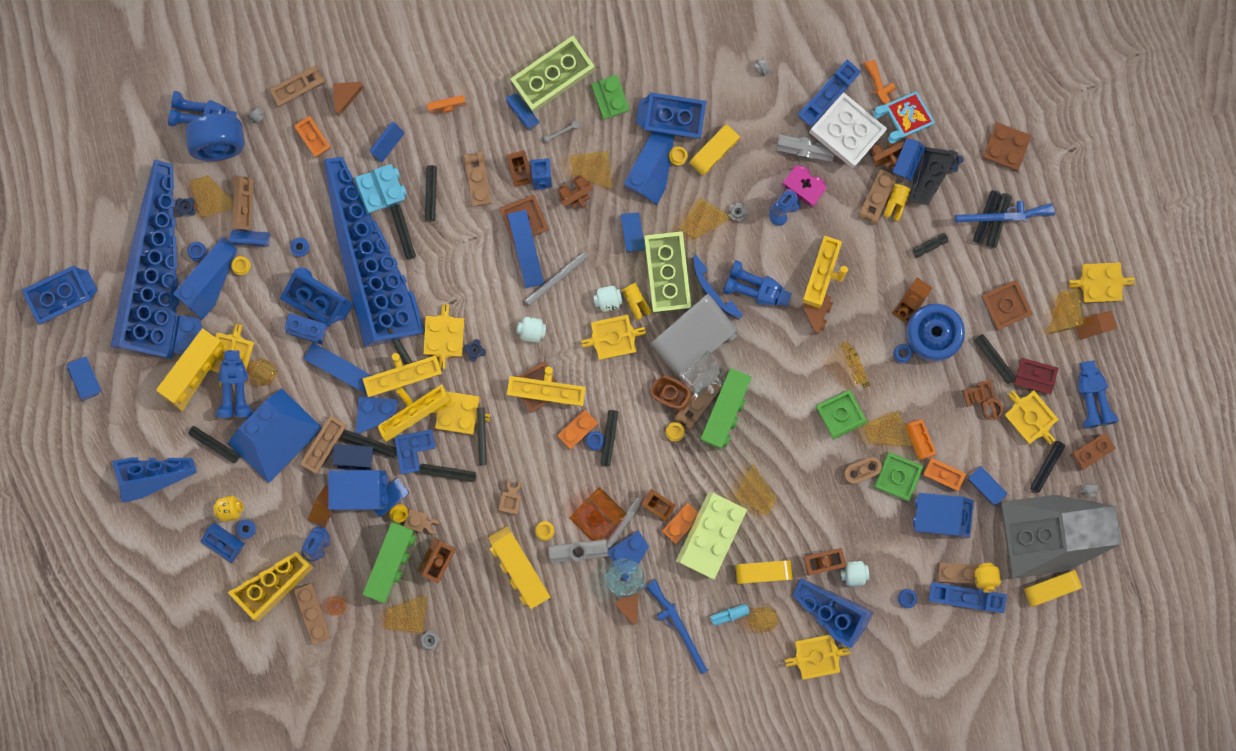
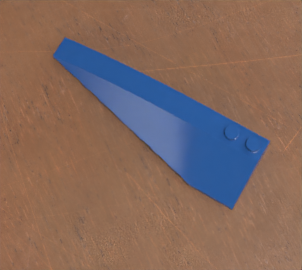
M343 157L325 159L324 165L338 244L364 346L381 345L425 333L415 296L412 290L408 292L405 284L407 280L404 275H401L396 259L392 258L389 252L390 248L376 221H373L371 215L367 214L358 189L352 181L354 178ZM391 327L394 334H389L387 328Z
M156 159L152 165L131 245L111 348L172 359L179 326V315H176L179 300L173 296L178 286V278H176L177 248L176 236L174 235L176 223L173 207H175V199H173L174 174L173 164Z

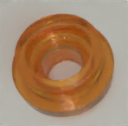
M340 596L331 597L327 603V609L333 615H341L347 607L346 601ZM335 602L340 603L339 609L333 607Z

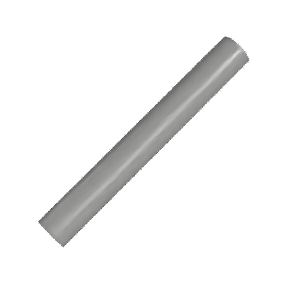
M637 497L607 539L608 548L612 547L643 503L640 498Z

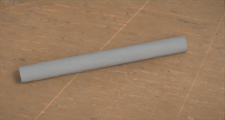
M582 252L525 299L526 303L529 306L586 260L588 256L585 252Z

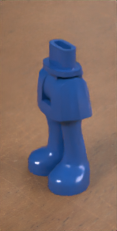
M173 91L172 109L169 112L168 126L173 127L179 123H190L192 120L201 117V115L186 114L177 110L203 112V116L209 114H229L237 117V112L229 111V108L212 100H209L207 103L189 101L183 98L181 92Z
M792 189L785 190L770 207L769 218L774 225L783 226L787 222V213L796 212L800 208V200L796 192Z
M735 260L729 274L730 277L727 279L723 290L724 294L741 293L756 299L757 304L768 306L782 305L787 307L792 293L785 291V288L767 275L765 278L745 271L742 267V262L739 260ZM733 278L758 286L759 289L757 290L749 286L743 285L734 280Z
M239 350L224 351V359H222L217 381L222 383V403L215 412L216 417L219 418L233 416L231 384H235V416L250 417L252 415V409L246 404L244 382L248 380V375L240 358Z
M1095 361L1080 363L1081 372H1079L1078 392L1083 395L1087 407V418L1083 421V429L1098 427L1101 425V422L1103 426L1119 422L1118 416L1111 411L1106 397L1105 389L1108 388V384L1099 368H1096ZM1095 393L1100 405L1101 420L1094 401L1093 394Z
M315 527L311 530L301 550L302 556L307 561H317L325 555L324 550L321 548L330 546L328 531L322 527Z

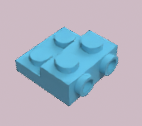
M392 164L374 169L372 172L354 178L367 214L400 204L405 200L404 196L407 195L405 187L403 185L400 186L398 182L400 178L399 171L396 167L393 168Z

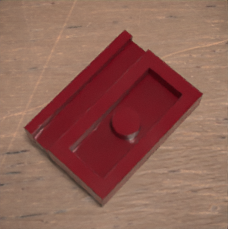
M1021 358L1014 385L1052 395L1059 368Z

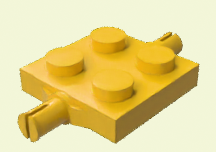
M1121 262L1081 264L1082 275L1080 280H1069V283H1076L1069 285V288L1081 287L1083 302L1123 301V285H1135V282H1127L1135 280L1134 277L1123 278Z
M442 304L441 315L436 317L426 316L423 355H436L439 358L440 369L441 365L442 369H446V358L462 357L464 318L449 316L450 304H446V312L445 304Z
M623 315L591 322L592 338L581 340L582 348L594 346L597 350L598 359L603 360L636 353L635 337L646 335L645 327L633 329L629 316Z
M235 323L233 334L216 333V338L224 344L222 354L216 358L210 371L219 372L222 359H224V351L239 350L240 358L247 372L255 342L245 340L240 336L243 325Z
M1012 390L1008 396L1015 404L1004 415L1028 445L1036 438L1042 436L1049 445L1052 444L1056 439L1048 431L1059 419L1035 391L1020 399L1015 391Z
M447 392L450 401L431 412L436 413L435 429L473 435L477 423V408L480 397ZM485 414V417H487L485 421L489 422L490 414Z
M830 635L795 641L796 657L784 660L785 663L793 661L792 663L785 664L786 667L797 665L800 669L802 680L840 673V656L851 655L850 651L843 652L850 650L849 647L838 649L834 639Z

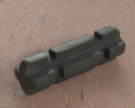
M942 233L937 238L934 237L921 244V246L913 248L914 256L919 258L924 253L938 248L940 244L944 245L949 241L945 233Z

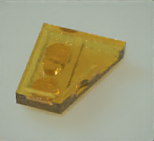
M608 151L570 155L573 175H581L589 181L609 188L612 187Z
M208 175L190 181L201 218L233 209L232 199Z
M699 197L679 230L695 240L727 222L730 216Z
M1075 288L1059 292L1056 300L1057 305L1052 313V323L1048 327L1049 334L1085 326L1079 289Z
M847 341L840 344L846 356L845 360L849 368H852L854 372L852 377L855 383H859L863 389L870 386L858 353Z
M899 411L862 426L869 443L900 446L912 445Z
M754 465L751 466L734 496L768 516L777 500Z
M422 596L387 609L385 629L423 633L428 596Z

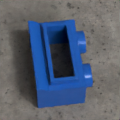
M289 313L284 329L286 334L322 345L328 326Z

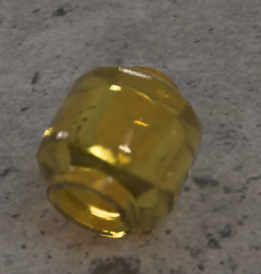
M259 358L256 362L252 361L247 370L250 372L249 378L262 386L271 385L277 374L275 364L264 358Z
M770 606L754 608L752 616L748 617L750 627H754L757 633L773 631L775 625H778L776 610H772Z

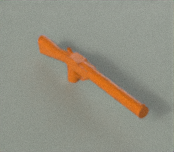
M876 60L863 63L874 80L876 91L873 93L877 94L881 103L886 105L891 102L887 95L891 93L895 101L892 91L896 90V87L891 83L883 88ZM911 135L904 137L905 141L907 138L913 139Z

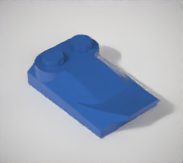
M650 92L646 98L639 101L636 123L645 131L682 136L689 139H701L707 101Z
M73 265L23 289L22 292L38 325H41L90 301L97 288L88 270H83Z
M304 267L294 270L279 298L317 321L326 324L328 327L337 321L345 320L353 306V303L314 279L311 272Z

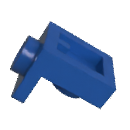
M550 159L530 160L533 189L544 190L552 188Z

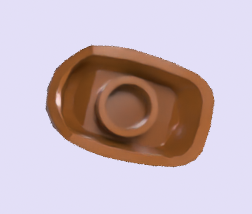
M664 375L657 379L651 387L653 398L662 405L672 409L685 410L691 400L690 389L669 376Z

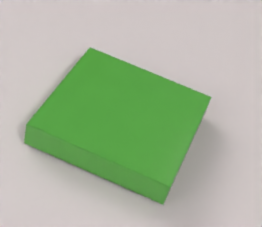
M851 390L816 405V409L833 440L868 424Z
M887 452L874 488L910 502L924 466Z

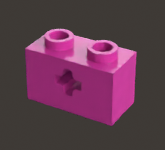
M796 165L784 180L782 186L785 189H792L800 200L813 208L827 189L826 183L819 177L814 178L809 174L810 171L806 167ZM809 182L808 187L802 188L803 183Z

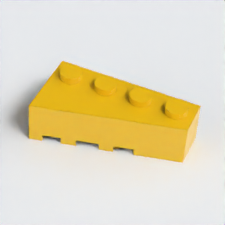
M202 328L156 391L166 401L183 412L216 358L222 354L224 344Z
M506 526L488 537L492 545L489 549L495 558L499 556L502 563L499 565L505 574L507 572L510 574L512 579L509 582L514 590L519 589L522 595L519 598L523 605H528L532 609L549 599V593L513 536L510 528Z
M296 551L276 563L273 567L264 570L256 577L247 580L241 586L232 589L228 593L253 620L259 622L314 567Z

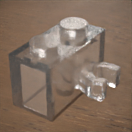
M707 350L679 376L682 383L697 398L707 388L713 394L715 390L712 384H718L721 387L723 383L719 378L725 372L720 361Z

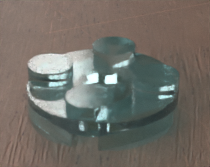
M621 558L609 566L610 569L608 573L606 572L605 582L609 590L617 597L632 596L643 588L644 572L637 562L628 558ZM623 574L629 576L628 580L625 582L620 581V579L623 578Z

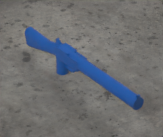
M1016 201L1017 207L1010 208H1017V213H1008L1010 209L1008 208L1006 213L955 215L954 220L956 224L958 222L1020 220L1027 223V218L1033 216H1055V211L1052 203L1024 211V201Z
M656 579L653 580L646 589L666 609L658 613L657 617L662 621L671 616L701 674L707 672L709 669L706 668L675 609L676 603L671 605L664 597Z

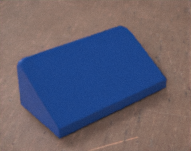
M515 93L506 97V103L527 130L530 131L540 123L519 94Z
M391 122L370 149L371 155L380 162H383L402 138L404 131L395 122Z
M907 138L893 173L911 181L925 146L919 141Z
M620 214L626 253L645 250L640 214Z
M232 230L229 242L234 245L268 247L270 233Z
M981 466L967 478L993 507L1008 494Z
M398 478L387 486L389 497L387 510H374L379 517L410 493Z
M212 523L208 527L200 541L231 563L245 545L243 541L216 523Z

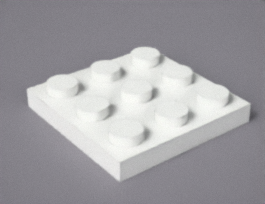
M843 92L812 127L809 133L853 169L884 134L887 128Z

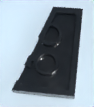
M925 147L914 173L908 202L928 206L959 153Z

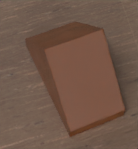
M361 82L333 84L335 111L339 116L363 90L364 86Z
M525 150L507 154L514 186L532 183Z
M1112 311L1095 314L1075 321L1080 340L1117 329Z
M326 485L314 501L308 517L309 521L323 528L326 527L334 510H329L328 486Z
M650 489L641 504V507L664 521H667L676 506L653 489Z
M637 585L615 603L632 624H637L639 586Z

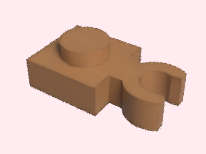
M511 479L507 481L509 491L508 493L502 492L499 511L518 515L522 496L516 493L520 490L522 484L519 481L518 486L512 488L510 485Z
M409 509L404 527L423 533L424 528H426L429 533L436 534V531L431 530V525L433 523L439 525L440 522L435 519L428 521V514Z

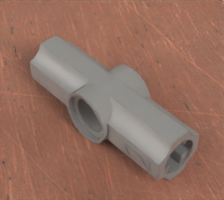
M779 135L777 152L796 155L797 158L805 160L816 159L830 163L833 162L834 153L822 143L806 137L794 138Z
M607 539L586 542L577 541L570 544L549 546L551 563L573 560L581 561L583 559L609 556ZM581 547L584 554L581 556L576 555L574 548Z

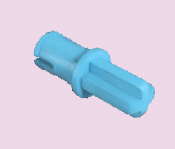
M745 603L731 609L728 607L726 611L711 615L710 617L712 624L716 626L728 621L734 622L735 619L750 614Z

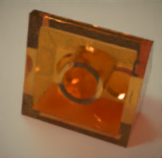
M599 487L569 518L594 541L602 540L627 513Z

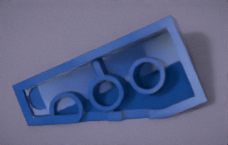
M651 133L624 183V188L658 205L667 186L670 167L669 152L673 148L675 135Z
M222 237L173 293L174 297L202 320L216 304L237 248Z
M131 457L112 461L122 503L142 499L197 473L193 458H168L166 461H156V458H150L149 461L138 460V457Z
M800 578L792 595L807 612H810L818 620L817 622L830 633L829 635L834 640L849 648L854 646L866 630L874 613L849 599Z

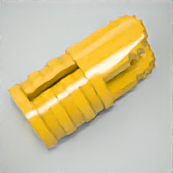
M894 184L884 216H891L896 206L893 220L898 222L911 189L903 185Z
M633 283L621 290L636 320L642 319V314L637 304H639L645 315L652 314L639 287H637V283Z

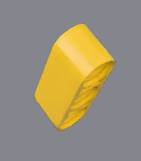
M726 124L689 163L704 176L741 137Z
M791 560L735 565L737 584L793 580Z
M1075 569L1024 588V592L1030 607L1081 589L1082 585Z

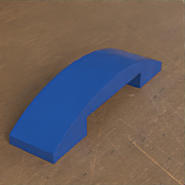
M847 59L797 116L812 128L862 71Z
M522 210L509 213L508 218L525 288L542 285L544 281L527 211Z
M695 255L693 257L694 272L705 295L709 294L724 313L738 320L741 319L743 315L732 300L725 305L703 275L707 273L708 269L699 257Z
M315 343L311 344L303 358L304 360L367 395L363 378L372 375Z
M931 582L928 601L1004 613L1007 594L985 593L982 590Z

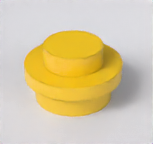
M674 147L669 152V160L674 165H683L688 159V153L683 147Z
M239 256L232 261L231 267L235 274L245 275L250 271L251 264L246 257Z
M673 422L667 426L665 433L669 440L676 442L684 437L685 430L680 423Z
M397 504L389 511L390 519L397 523L405 521L408 516V510L403 504Z
M547 521L540 522L535 529L536 536L543 541L551 539L554 535L553 525Z

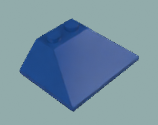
M281 388L268 398L238 428L228 444L270 483L321 431L322 427Z

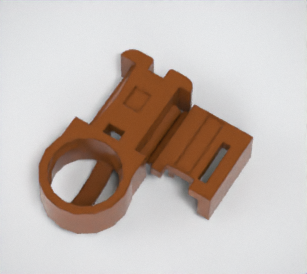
M993 380L980 382L976 387L962 390L967 407L972 406V403L978 402V404L982 405L983 415L990 420H995L1002 415V405L999 398L995 399L991 385L994 382ZM994 403H995V404L998 406V408H999L998 416H997V413H996V409H995ZM988 404L991 406L993 417L988 416L986 413V406Z

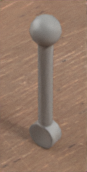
M573 121L572 125L550 136H545L543 141L549 143L551 139L570 129L579 128V122Z

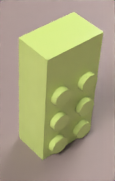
M571 36L510 79L534 113L596 69L575 37Z
M683 231L644 236L652 313L691 309Z
M708 492L675 562L708 578L715 579L747 509L715 493Z

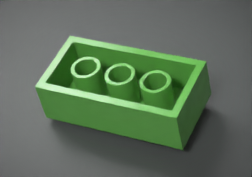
M730 368L699 442L721 450L722 447L726 448L731 438L728 433L730 429L734 430L739 419L735 417L737 411L741 412L746 400L743 397L752 376Z
M391 522L363 595L382 603H388L395 583H399L403 572L400 571L402 565H406L409 560L410 554H408L410 546L414 547L417 536H415V531Z

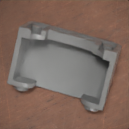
M707 294L650 344V348L679 381L682 379L687 381L694 375V368L726 341L728 343L732 342L737 337L736 332L738 330L714 299Z

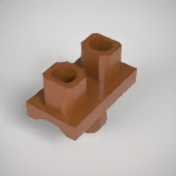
M886 140L889 149L885 151L880 144L873 146L871 153L874 166L878 167L884 164L886 168L890 166L894 168L904 146V141L900 142L899 140L890 144Z
M578 175L573 179L577 188L570 191L565 184L557 189L561 197L559 200L564 207L571 203L573 208L581 205L584 209L586 208L584 202L590 199L586 193L593 190V187L589 181Z

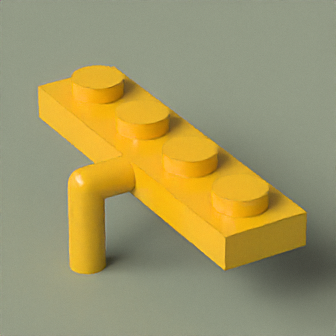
M824 235L802 301L803 303L821 308L830 279L839 282L844 280L848 272L846 266H842L839 273L833 272L842 241Z
M394 353L392 359L395 369L363 378L368 397H372L441 375L442 373L436 355L403 366L399 354Z
M546 367L544 381L509 376L507 396L583 407L586 387L552 382L553 369Z
M441 384L413 403L405 390L399 387L396 393L407 407L378 425L379 431L386 442L450 401L446 389Z

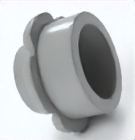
M764 58L757 59L758 63L755 64L759 75L763 73L766 76V73L770 72Z
M260 107L253 110L247 116L251 120L250 123L254 121L257 124L265 117L263 115L265 111L261 110Z
M742 203L732 204L729 207V217L732 220H744L747 215V209Z
M1083 484L1082 490H1080L1086 497H1095L1096 493L1100 492L1096 484Z
M427 631L426 634H422L420 637L421 646L426 650L435 649L437 643H439L438 635H435L433 631Z

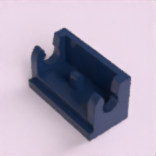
M334 444L333 468L338 470H372L373 447Z

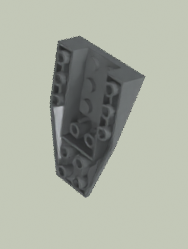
M1060 495L998 503L1001 522H1004L1009 555L1007 564L1010 579L1069 571L1121 545L1116 506Z

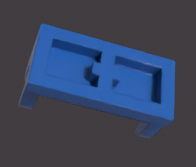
M87 356L66 364L81 402L95 397L102 392Z

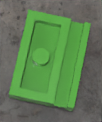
M617 75L591 83L603 120L630 111Z

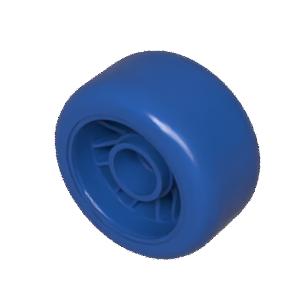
M204 115L192 120L185 130L188 152L190 156L200 161L227 160L240 154L245 146L242 123L233 115Z
M929 304L921 307L911 316L906 327V340L909 348L917 357L928 362H941L952 357L961 348L965 337V327L961 317L954 309L943 304ZM933 327L940 329V337L932 335L931 330Z

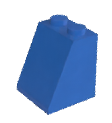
M328 471L329 510H387L389 503L387 494L389 478L386 471Z
M919 493L915 500V507L917 508L916 516L913 519L915 531L970 538L974 500L961 496Z

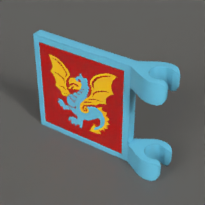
M917 91L886 105L878 106L873 112L875 118H880L888 113L898 131L892 132L887 138L890 144L935 124Z

